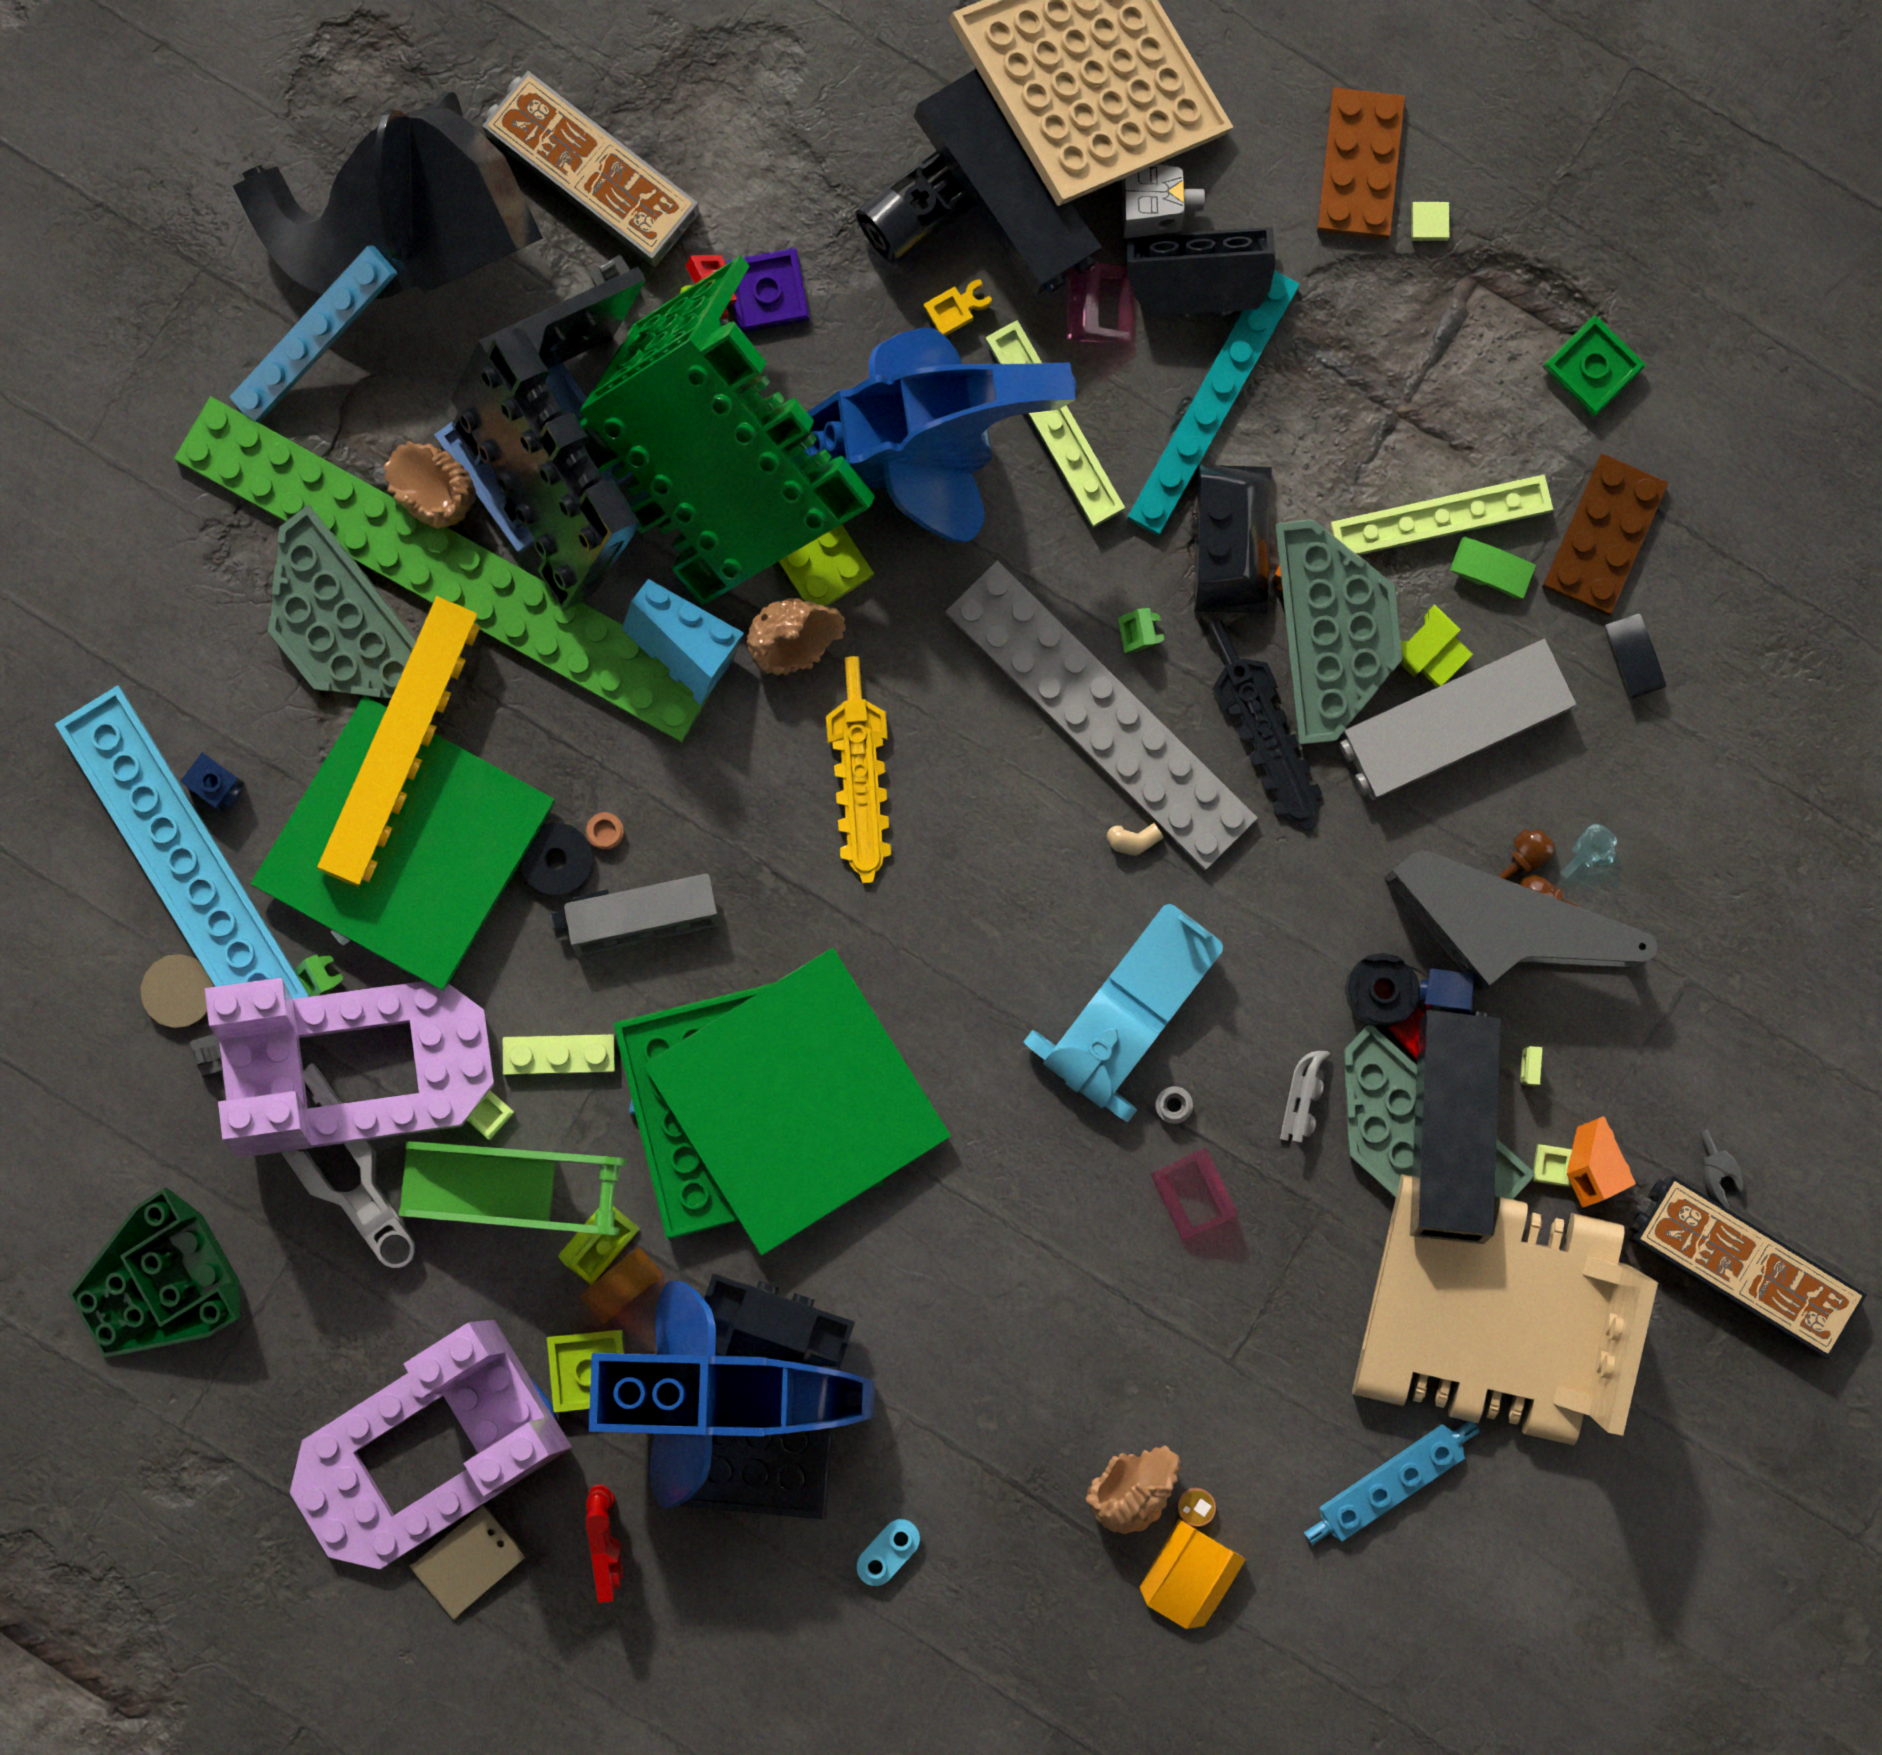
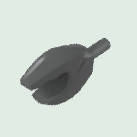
M1707 1128L1700 1131L1709 1156L1703 1158L1704 1182L1713 1200L1729 1210V1203L1725 1197V1190L1721 1187V1180L1726 1176L1729 1177L1735 1190L1741 1195L1744 1189L1743 1173L1738 1162L1726 1150L1717 1151Z

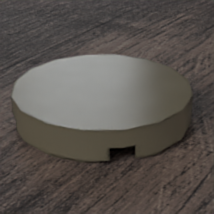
M183 954L169 955L154 962L145 973L141 984V1000L148 1015L159 1024L176 1029L185 1028L199 1023L208 1015L205 988L215 987L198 959Z

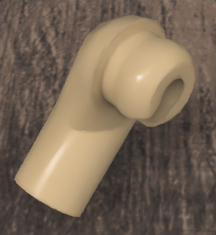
M1154 823L1138 834L1124 830L1122 826L1117 825L1111 827L1106 835L1112 849L1116 852L1132 856L1140 855L1164 838Z

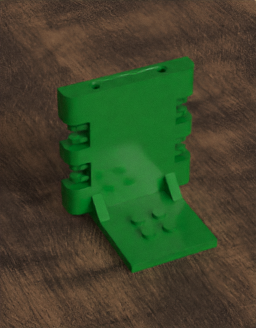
M741 255L632 325L580 409L583 416L578 419L589 437L584 447L600 474L617 464L610 471L616 479L624 477L629 472L635 476L636 479L632 480L625 490L631 497L638 494L629 505L640 522L637 529L641 534L659 524L657 528L663 535L670 533L676 528L681 531L682 534L674 540L672 546L677 552L685 550L675 561L672 570L702 606L867 510L874 499V494L843 456L828 462L832 456L826 449L817 452L811 457L807 454L805 450L813 446L817 440L810 431L814 423L812 417L796 398L783 403L785 398L780 392L773 393L763 400L758 392L764 390L769 382H771L765 374H761L767 363L735 322H730L721 327L719 319L750 267Z

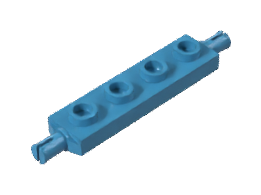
M1469 1421L1455 1431L1450 1430L1443 1424L1320 1506L1319 1512L1322 1521L1304 1531L1305 1536L1312 1546L1330 1533L1339 1540L1344 1541L1465 1459L1462 1444L1476 1434H1479V1429L1475 1423Z

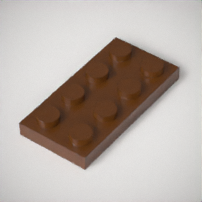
M1601 453L1542 587L1610 616L1669 482Z

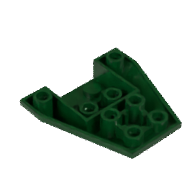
M163 1188L133 1208L68 1292L71 1301L103 1358L207 1338L240 1318L239 1278L204 1216L168 1188Z

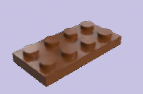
M1333 87L1318 214V232L1389 240L1405 95Z

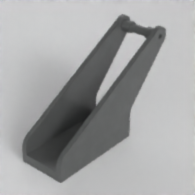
M1430 851L1413 853L1384 877L1464 973L1475 974L1476 988L1479 991L1490 986L1516 963L1632 968L1641 962L1651 960L1657 952V942L1649 933Z

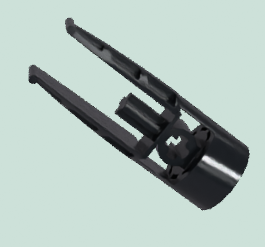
M937 151L918 163L855 211L856 219L864 235L874 249L890 264L896 265L974 206L965 191L951 199L948 205L944 200L961 188L950 170L933 182H928L929 179L947 167ZM915 181L914 185L910 186L906 190L904 198L897 194L906 186ZM916 202L919 205L922 202L925 204V209L922 210L920 206L915 209L912 204ZM935 210V212L940 216V219H938L925 230H923V226L927 225L932 220Z

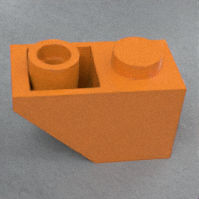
M1604 1116L1580 1125L1576 1129L1567 1176L1582 1208L1603 1201L1636 1184L1629 1165L1625 1161L1614 1138V1133Z

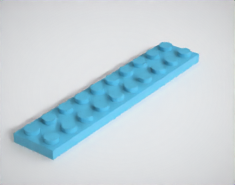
M117 685L57 722L55 726L215 987L282 978L293 999L310 997L294 971L293 966L122 688Z

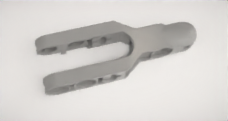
M310 1063L306 1069H303L304 1082L314 1095L312 1099L317 1105L323 1107L343 1104L313 1063ZM368 1140L344 1143L361 1168V1183L356 1189L349 1192L335 1191L306 1149L281 1152L310 1195L341 1205L377 1258L384 1265L391 1268H402L413 1260L416 1253L414 1240L376 1185L377 1152Z

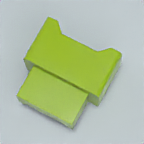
M1434 604L1424 616L1425 625L1409 641H1401L1402 660L1399 664L1414 678L1421 672L1438 688L1444 685L1473 654L1455 637L1461 629Z

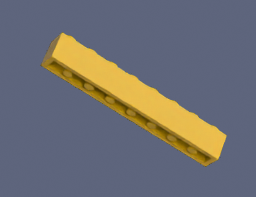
M436 596L317 866V871L359 888L362 880L370 881L378 863L372 860L373 854L377 846L385 847L393 829L387 826V822L392 812L399 815L407 797V794L401 792L407 778L414 781L422 760L416 758L421 745L429 746L437 726L431 724L436 711L444 712L451 693L446 691V687L451 677L458 680L466 662V659L460 657L465 644L473 646L481 626L475 624L478 613Z

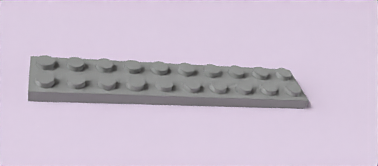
M998 560L946 610V615L1204 871L1257 820L1258 817Z

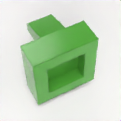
M1143 608L1118 617L1124 653L1138 652L1164 641V634L1155 635L1153 623L1161 620L1159 614L1152 613L1150 608Z
M316 954L303 960L294 969L310 997L326 995L343 980L341 974L330 977L324 969L334 961L332 956L318 957Z

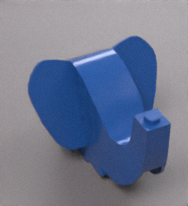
M920 328L903 332L880 343L872 350L869 359L870 378L851 389L839 390L808 411V414L814 420L810 431L817 440L813 446L805 451L811 457L817 452L826 449L832 456L828 462L843 456L869 489L887 488L888 494L895 506L921 527L948 541L956 543L972 540L979 533L985 519L983 503L972 473L985 467L992 459L988 427L1011 416L1059 410L1076 400V380L1072 375L1070 362L962 364L957 350L938 330L934 328Z
M670 1280L667 1282L657 1301L655 1310L657 1355L592 1353L589 1432L654 1433L649 1478L654 1497L662 1508H674L689 1500L704 1484L711 1466L712 1435L764 1436L839 1427L874 1418L875 1380L834 1369L763 1357L715 1356L716 1327L712 1310L694 1288L682 1281ZM689 1364H694L691 1380L687 1379Z

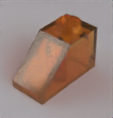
M638 1247L606 1272L579 1297L603 1325H606L664 1274L645 1252Z

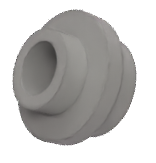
M1172 1086L1160 1092L1156 1099L1155 1107L1157 1114L1162 1120L1167 1123L1177 1124L1185 1121L1190 1116L1193 1102L1186 1090ZM1176 1098L1180 1101L1181 1108L1178 1112L1168 1110L1167 1102L1169 1099Z

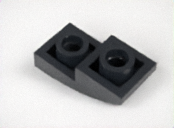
M1639 613L1605 625L1606 634L1618 660L1619 670L1631 699L1666 688L1662 669L1641 614Z

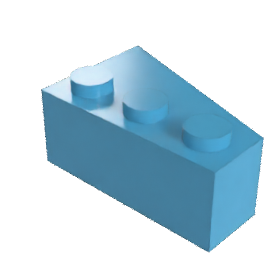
M649 579L631 601L622 630L652 659L658 658L671 670L669 676L676 682L681 680L694 693L693 699L700 706L733 662L744 634Z

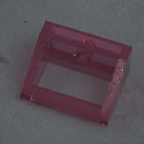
M1097 262L1091 269L1081 275H1078L1076 271L1069 275L1066 339L1090 342H1132L1134 292L1126 267ZM1100 278L1120 279L1118 330L1098 327Z
M1206 1147L1151 1173L1183 1241L1239 1215ZM1191 1162H1194L1219 1214L1195 1227H1192L1167 1175Z

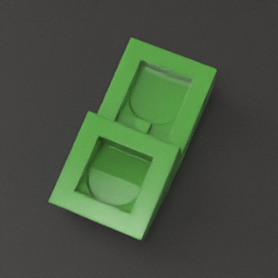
M1462 537L1450 572L1477 585H1488L1515 599H1524L1536 565L1488 544Z

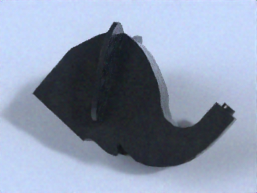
M444 91L436 98L431 107L428 106L406 114L392 109L384 111L379 126L372 130L357 145L338 172L331 188L328 205L321 217H315L303 211L295 201L278 166L264 170L262 164L243 172L242 175L245 180L233 185L257 235L277 264L297 283L321 294H324L367 246H375L398 273L375 298L384 299L411 287H418L425 294L543 239L506 158L469 121L463 118L459 100L454 92Z

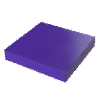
M796 247L743 257L750 267L734 293L737 301L733 304L737 326L743 333L810 320ZM731 259V260H726L725 263L727 264V263H729L730 261H732L733 259Z

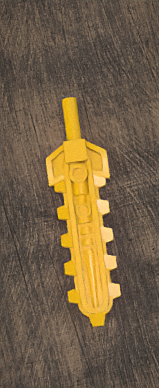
M858 656L845 657L847 701H844L826 716L828 744L833 742V749L841 751L842 763L834 765L835 776L843 778L844 790L836 793L837 804L845 805L846 816L838 820L839 831L847 833L848 844L840 848L841 859L849 860L853 870L859 873L862 883H873L875 872L882 866L883 858L891 855L890 844L882 842V830L889 828V817L880 814V803L887 801V789L879 788L878 776L885 773V762L879 761L876 758V748L883 746V739L888 740L885 711L866 701V699H862L860 661Z

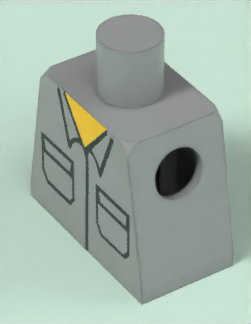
M1156 164L1121 179L1123 238L1129 239L1178 232L1182 227L1184 211H1204V189H1184L1183 170L1179 167Z

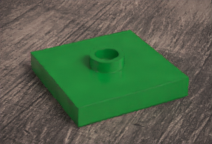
M1594 314L1542 368L1594 418L1647 365Z

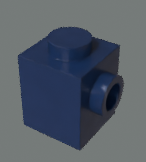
M203 752L180 781L221 812H223L226 806L231 808L236 804L242 795L243 790L240 788L244 784L242 780Z
M1430 968L1429 980L1422 979L1419 1001L1425 1002L1426 1011L1432 1008H1444L1453 1013L1471 1015L1476 990L1475 974Z

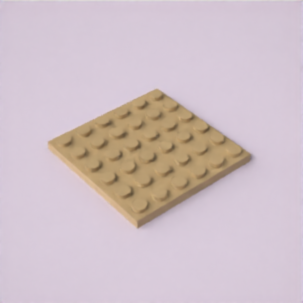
M982 0L952 12L948 18L949 23L1057 206L1222 137L1233 128V125L1158 0Z

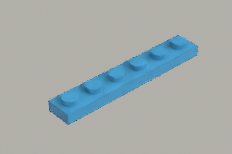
M367 246L229 396L245 416L251 418L254 422L260 423L398 274L375 246Z

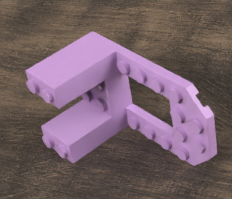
M282 978L205 988L209 1027L220 1043L226 1101L218 1102L222 1140L237 1158L462 1127L482 1098L494 1086L484 1009L450 984H448L444 992L421 981L297 999L292 998ZM410 1023L419 1093L316 1108L307 1107L299 1038Z
M495 1320L468 1322L405 1362L404 1366L408 1371L406 1375L302 1440L290 1494L328 1557L381 1569L572 1448ZM444 1396L478 1454L463 1463L466 1467L465 1471L394 1515L356 1451Z

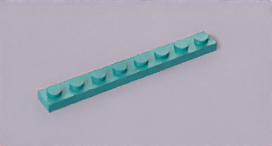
M1274 271L1270 291L1261 306L1255 310H1243L1127 517L1128 520L1157 536L1160 535L1299 288V283Z

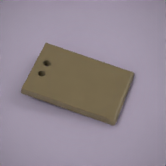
M483 1504L417 1562H413L409 1568L452 1620H456L462 1611L526 1558L527 1555Z

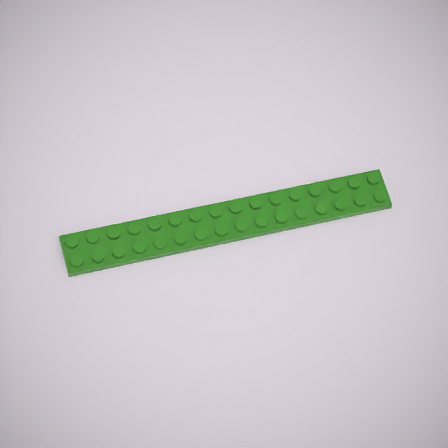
M211 396L174 457L176 462L284 522L288 521L306 505H311L354 561L433 604L436 596L478 613L475 624L481 626V632L683 743L709 697L708 695L700 706L693 699L694 693L681 680L679 682L673 680L669 676L671 670L658 658L652 659L622 630V624L582 602L562 611L547 584L541 579L447 527L436 529L420 522L418 518H414L409 514L408 509L404 508L402 504H397L395 498L262 424L254 422L251 418Z

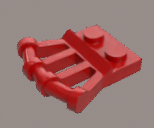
M604 1484L594 1485L590 1489L586 1501V1530L592 1557L598 1603L613 1601L617 1588H621V1578H623L622 1560L619 1555L622 1544L611 1536L609 1509L613 1506L615 1497L613 1492Z

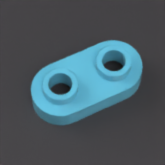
M897 1519L890 1522L859 1556L857 1572L861 1580L871 1586H880L888 1582L917 1550L920 1542V1534L917 1527L906 1519ZM896 1533H906L908 1536L907 1544L898 1546L894 1542V1535ZM872 1560H878L882 1563L883 1569L880 1573L873 1574L869 1571L868 1564Z

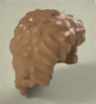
M408 441L406 446L399 445L396 451L392 452L389 461L383 466L386 471L385 480L389 483L387 491L395 493L394 498L397 504H402L404 508L408 509L409 514L414 518H418L420 522L436 529L458 524L459 521L465 519V514L470 511L471 505L475 502L476 488L473 485L469 472L464 470L463 465L454 460L448 451H441V449L435 448L432 444L422 445Z
M787 598L784 601L771 603L768 607H764L760 615L753 619V624L749 628V634L746 636L748 639V650L753 656L752 661L756 663L761 672L773 673L777 676L780 674L787 675L790 671L796 672L799 668L811 669L813 661L820 662V655L824 654L825 648L831 644V641L843 638L842 632L846 629L844 624L845 618L837 608L818 605L813 601L804 602L799 598Z
M1164 1445L1161 1448H1153L1151 1452L1144 1450L1140 1457L1134 1454L1127 1456L1125 1453L1119 1454L1118 1457L1113 1456L1105 1472L1102 1473L1101 1477L1095 1478L1092 1481V1486L1088 1488L1086 1502L1090 1504L1091 1512L1095 1514L1096 1519L1102 1523L1103 1527L1108 1528L1112 1532L1127 1534L1129 1532L1145 1530L1150 1523L1160 1518L1162 1509L1167 1505V1498L1171 1496L1173 1484L1178 1482L1177 1476L1181 1471L1179 1455L1170 1451V1448Z

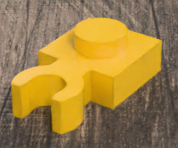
M981 280L972 281L967 286L966 292L962 295L959 294L956 287H953L924 303V309L936 330L947 336L973 321L970 310H984L991 305L992 298L990 296L985 297L983 300H977L973 296L976 290L982 288L983 283Z

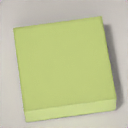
M1449 202L1412 203V241H1448Z
M1529 1046L1522 1050L1521 1085H1540L1543 1047Z
M490 1090L472 1111L467 1121L487 1139L491 1140L515 1112Z
M1537 1144L1533 1167L1535 1176L1531 1181L1570 1187L1571 1183L1567 1176V1169L1572 1150Z

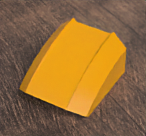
M1178 1519L1139 1588L1147 1606L1185 1629L1205 1626L1246 1559L1199 1532L1181 1519Z

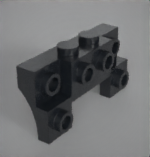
M716 1273L712 1274L704 1300L710 1306L715 1321V1353L726 1356L734 1331L737 1329L804 1352L802 1364L839 1367L838 1371L840 1370L855 1321L813 1307L815 1299L794 1293L792 1299L778 1295L780 1287L758 1281L757 1287Z

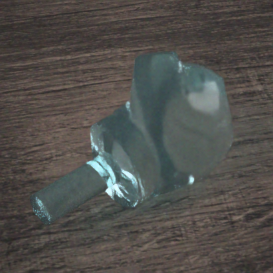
M1601 824L1590 825L1571 849L1577 856L1560 873L1567 879L1583 862L1589 868L1594 863L1604 866L1610 864L1617 856L1615 852L1617 839L1614 834Z

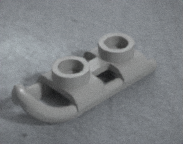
M1310 1052L1298 1062L1292 1078L1280 1135L1281 1140L1288 1141L1289 1135L1292 1134V1141L1302 1143L1303 1136L1310 1137L1313 1134L1316 1121L1315 1117L1308 1113L1311 1100L1317 1101L1322 1095L1323 1082L1316 1077V1074L1323 1060L1331 1056L1330 1052ZM1309 1065L1306 1076H1302L1305 1068ZM1297 1098H1300L1301 1101L1299 1105L1298 1113H1296L1294 1111L1296 1107Z

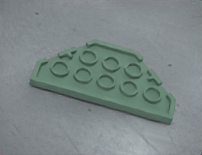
M306 505L279 527L277 541L279 546L277 564L274 569L271 616H269L268 632L313 689L392 698L417 639L311 505Z
M1315 520L1276 523L1299 744L1334 741L1339 738L1348 724L1361 711L1379 689V686L1402 660L1395 584Z
M1367 1024L1343 1050L1348 1153L1360 1167L1396 1199L1401 1174L1412 1176L1417 1065L1374 1026ZM1498 1139L1496 1141L1494 1202H1496L1497 1196L1514 1199L1535 1176V1173Z

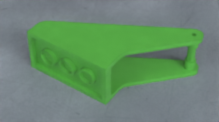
M406 1141L402 1196L398 1216L619 1235V1228L614 1227L615 1212H613L615 1182L619 1179L620 1166H626V1158ZM556 1162L600 1165L599 1179L602 1182L599 1210H596L595 1225L550 1222Z

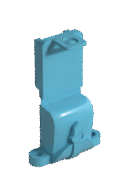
M1164 905L1057 1045H1054L1035 1030H1032L1023 1042L1045 1060L1043 1064L1066 1081L1065 1085L1076 1093L1079 1091L1101 1109L1105 1106L1118 1117L1129 1122L1137 1109L1119 1095L1116 1090L1222 953L1223 944L1217 937L1175 905Z

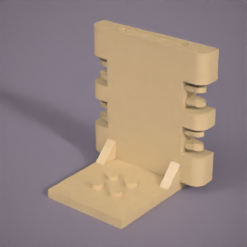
M1401 1174L1352 1394L1404 1406L1412 1374L1416 1372L1417 1377L1413 1391V1401L1421 1402L1425 1397L1428 1376L1438 1377L1440 1382L1435 1394L1436 1406L1444 1408L1448 1399L1451 1381H1455L1448 1409V1416L1478 1423L1482 1415L1487 1390L1490 1389L1486 1409V1418L1495 1419L1499 1413L1502 1392L1513 1395L1508 1417L1509 1423L1516 1425L1519 1423L1525 1398H1529L1521 1431L1523 1434L1574 1446L1579 1437L1583 1416L1586 1414L1608 1433L1623 1436L1658 1282L1628 1264L1619 1262L1624 1239V1226L1571 1213L1563 1249L1559 1247L1564 1220L1555 1218L1551 1224L1548 1246L1536 1243L1542 1224L1541 1214L1532 1213L1525 1240H1522L1527 1218V1203L1497 1196L1494 1207L1493 1236L1485 1244L1410 1236L1412 1176Z

